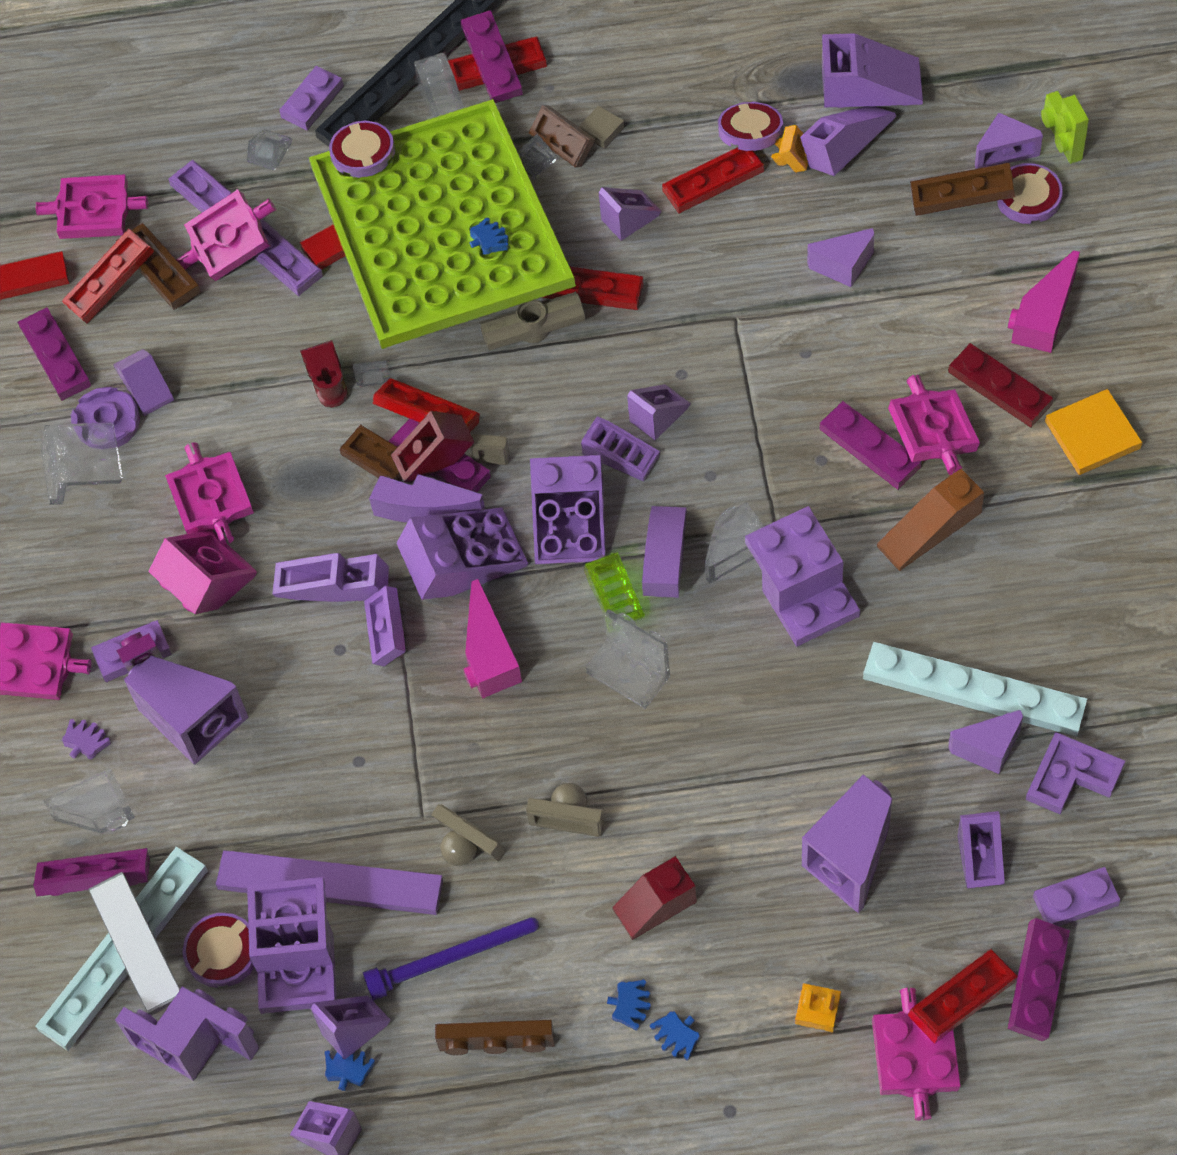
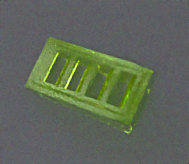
M618 552L585 564L583 571L611 630L645 617ZM611 570L615 573V575L600 580L598 575ZM619 582L621 587L605 592L603 587ZM625 594L627 599L610 605L608 599ZM631 606L632 612L615 617L613 611Z

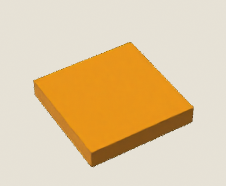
M1108 389L1046 415L1045 423L1078 475L1137 451L1142 446V441Z

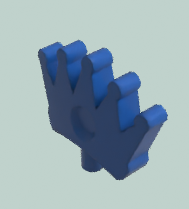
M485 218L478 225L470 229V237L474 239L470 242L471 248L480 245L483 254L508 250V235H505L504 227L499 229L498 222L490 224V219Z
M645 980L627 983L619 982L617 984L618 998L608 996L607 1004L616 1005L612 1019L636 1031L639 1029V1024L634 1023L633 1020H646V1014H642L638 1010H649L651 1007L649 1002L646 1003L640 1000L643 998L647 999L650 996L649 991L638 989L639 987H645Z
M675 1011L669 1012L667 1016L650 1024L651 1030L661 1027L658 1034L654 1036L655 1041L658 1042L660 1039L667 1037L661 1046L662 1051L665 1052L668 1048L675 1045L672 1056L677 1057L680 1052L686 1049V1054H684L686 1061L690 1059L693 1049L700 1039L699 1033L689 1028L695 1020L688 1016L682 1022Z
M326 1050L325 1076L327 1080L340 1081L338 1089L341 1091L346 1090L348 1082L361 1087L375 1066L373 1058L364 1065V1059H366L364 1051H361L359 1057L354 1061L355 1052L345 1060L337 1052L332 1060L330 1058V1051Z

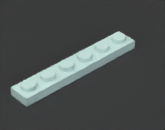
M877 642L872 644L863 673L864 680L997 716L1021 710L1023 723L1075 737L1078 736L1087 703V698Z
M175 847L136 897L155 939L208 872L203 863L178 847ZM109 933L35 1026L39 1032L67 1051H69L128 975Z

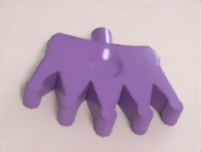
M70 719L66 734L62 738L64 746L73 749L69 755L74 759L80 752L89 760L93 759L97 753L111 744L110 739L107 737L101 741L105 736L103 729L95 733L98 729L96 723L93 722L91 726L85 729L87 723L84 719L76 727L74 719Z

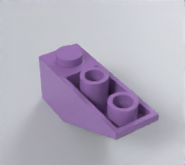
M865 106L821 117L800 137L809 167L835 176L896 117V114L878 107Z

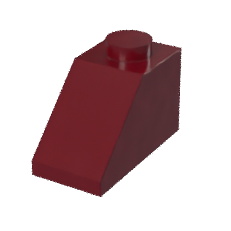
M430 411L391 456L403 481L409 483L414 481L418 474L426 476L455 464L474 444V440L461 415Z
M674 856L643 874L612 908L630 938L634 940L697 903L696 886L677 857Z

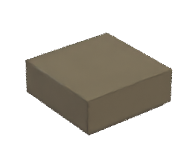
M597 106L578 127L595 139L594 143L605 149L624 128V120Z
M472 434L474 444L471 446L475 461L485 464L508 465L510 452L507 437Z

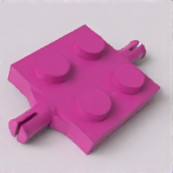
M125 174L61 178L60 192L56 200L36 202L37 216L56 214L58 218L56 232L59 239L122 236L125 232V218L129 210H148V197H128V181Z
M237 189L184 224L190 236L192 249L176 260L185 270L197 261L202 262L209 276L217 281L270 246L262 231L261 220L276 211L275 205L268 198L265 202L252 209L244 194Z
M916 374V377L912 375L907 379V384L912 394L908 397L892 399L888 407L911 461L942 459L948 474L952 475L953 472L955 473L962 468L956 455L976 452L980 442L955 389L941 392L928 391L925 389L921 376Z
M191 443L195 454L192 453L190 445L187 444L184 450L190 463L178 471L165 475L187 534L215 529L219 543L227 545L223 535L225 533L230 544L234 541V537L228 524L254 513L231 452L216 457L203 458L198 443Z
M2 622L0 624V695L60 700L62 686L69 672L89 675L91 672L89 668L92 667L91 660L71 658L70 647L73 633L70 628Z
M903 988L900 990L903 1011L896 1014L873 1015L872 1018L880 1095L901 1094L912 1097L915 1120L921 1121L923 1117L924 1121L932 1118L929 1096L938 1092H955L960 1088L953 1030L934 1044L908 1016L910 1009L917 1004L916 989L910 988L908 992V988Z

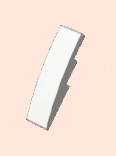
M120 872L88 890L146 1012L152 1016L167 1008L180 988L123 872Z

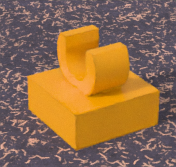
M797 125L785 127L783 138L777 139L775 143L779 153L771 155V158L777 165L784 166L788 164L795 173L806 171L808 166V160L800 138L804 133Z
M803 983L795 1024L833 1032L841 991Z

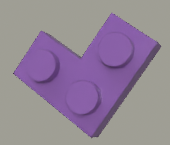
M1055 732L1027 792L1026 800L1061 815L1074 784L1110 798L1124 768L1125 761Z

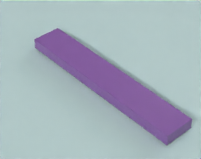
M191 160L168 179L170 186L201 213L231 194L228 189L194 160ZM262 219V231L270 246L253 258L297 296H300L323 277L322 270Z
M223 850L216 881L218 890L247 893V885L323 877L325 881L326 902L437 915L443 885L442 875Z

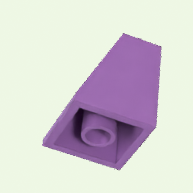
M150 656L144 662L136 664L130 670L128 676L124 678L138 710L194 765L249 718L238 690L232 682L170 661Z
M864 774L802 837V866L857 913L864 908L890 828L892 797H890L889 790L877 780L872 782Z

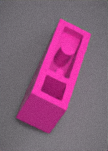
M1073 250L1022 297L1019 310L1012 309L1007 327L1013 329L1011 343L1049 353L1052 352L1077 272L1079 251Z
M476 579L471 581L465 649L468 667L464 668L463 672L470 688L477 687L483 699L521 683L522 679L515 656L479 580Z

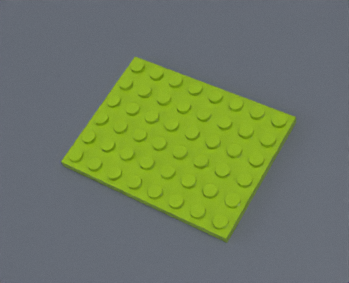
M493 99L390 131L394 140L393 159L391 157L388 161V166L383 171L372 176L358 178L352 177L350 173L344 171L343 173L339 172L331 161L330 151L309 157L312 171L381 349L575 287L572 271ZM485 218L490 219V224L498 222L499 229L504 227L505 235H508V250L483 254L480 245L471 248L470 242L474 239L470 237V229L478 225Z

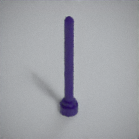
M530 917L389 971L386 968L378 970L377 967L364 971L362 973L372 1001L387 996L386 992L393 990L392 985L538 930L539 922L536 918Z

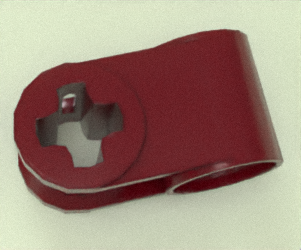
M329 340L300 350L309 379H312L320 403L330 408L343 404L347 399L348 390L333 341Z

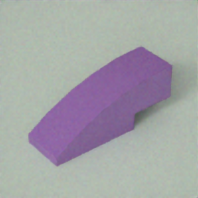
M419 474L413 485L380 475L369 498L374 516L400 522H408L412 517L485 509L482 494Z
M651 507L642 576L643 596L679 598L687 508Z
M340 553L278 562L275 565L272 594L278 598L306 601H365L383 587L388 586L389 566L377 554L345 559Z

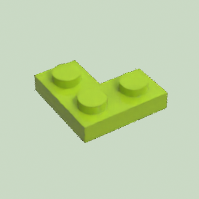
M1059 91L1046 94L1044 109L1041 110V117L1045 127L1051 128L1058 151L1065 154L1070 164L1081 161L1083 159L1089 122L1086 113L1075 95L1062 98Z

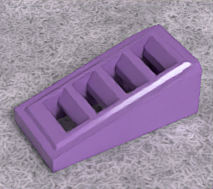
M598 416L581 442L583 455H601L603 464L643 482L660 455V451ZM603 437L604 439L601 442V444H598L600 439ZM615 442L617 445L612 452L609 448ZM626 448L631 449L625 459L621 457ZM638 454L644 455L639 465L635 466L633 462Z

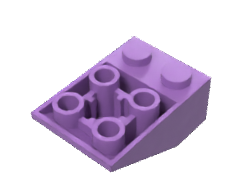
M855 33L822 35L824 108L923 104L918 57Z
M602 456L530 458L535 564L606 561Z
M503 508L412 517L397 541V546L421 600L454 596L471 589V581L478 579L480 584H484L528 565Z

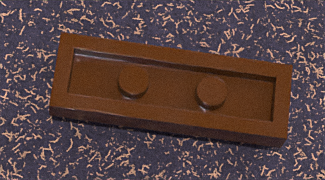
M1010 163L910 181L916 216L1015 197Z
M144 223L131 230L154 250L151 256L138 268V271L173 310L201 293L199 285Z
M552 1020L435 1024V1039L439 1051H445L449 1055H464L468 1053V1050L482 1049L489 1054H501L509 1048H522L525 1052L536 1053L544 1051L546 1047H555V1033Z

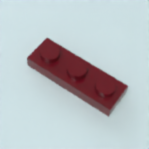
M971 343L949 365L948 373L1030 428L1036 424L1053 404V397Z

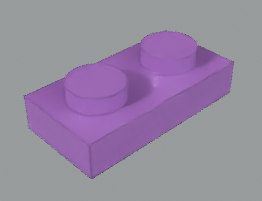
M315 66L280 108L281 118L308 130L343 88L342 78Z
M390 586L383 587L364 601L372 664L383 667L406 652L397 588Z
M158 620L91 647L105 682L129 673L116 650L123 647L121 641L135 633L141 632L142 636L150 633L162 657L165 658L172 655Z
M1105 867L1036 890L1033 894L1043 921L1057 926H1062L1117 907L1120 903V898Z

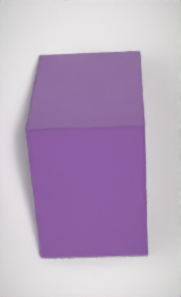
M998 113L977 145L975 168L1012 163L1040 156L1043 138L1041 131Z
M602 187L599 191L601 220L621 241L657 218L662 212L642 190Z
M873 228L808 244L807 264L809 269L852 287L874 252Z
M144 349L113 364L144 416L174 401L154 359Z
M665 384L630 390L627 395L629 421L653 440H656L691 404Z
M1021 710L951 731L948 746L951 754L1000 774L1021 730L1023 720Z
M999 811L960 815L957 837L966 887L975 888L1005 884Z
M368 995L314 1002L311 1007L322 1036L344 1060L383 1030L390 1022L387 1015Z
M309 1101L290 1135L326 1155H347L362 1128L355 1113L350 1109Z

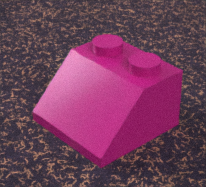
M212 530L165 538L148 571L159 581V584L164 589L170 591L182 602L186 610L194 614L218 610L257 574V571L228 544L221 545L217 534Z

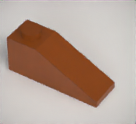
M960 468L931 489L877 543V548L901 571L982 513L984 491Z

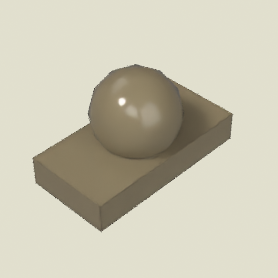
M574 783L561 784L554 790L551 801L534 798L528 799L526 811L531 826L596 837L602 836L604 827L602 810L586 807L587 796L579 785Z
M438 804L431 814L439 823L451 830L443 837L440 845L442 857L447 863L454 866L468 864L474 859L477 848L498 862L506 852L505 847L497 840L444 805Z

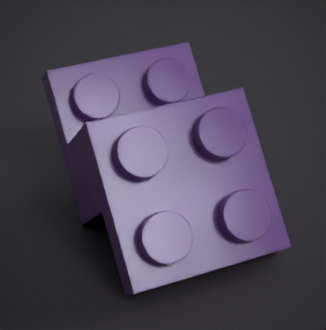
M809 506L745 536V543L762 570V591L796 647L860 617V609L843 583V560Z
M316 877L247 885L249 957L257 971L258 1009L260 1013L311 1009L314 1002L337 1000L334 936L327 920L324 878Z
M182 986L159 1021L143 1010L138 1009L135 1014L123 1007L115 1019L131 1045L192 1081L195 1080L219 1043L250 1061L259 1049L253 1037L254 1031L246 1024L248 1019L231 1007H228L226 1011L214 1005L215 999L200 989H196L193 993Z

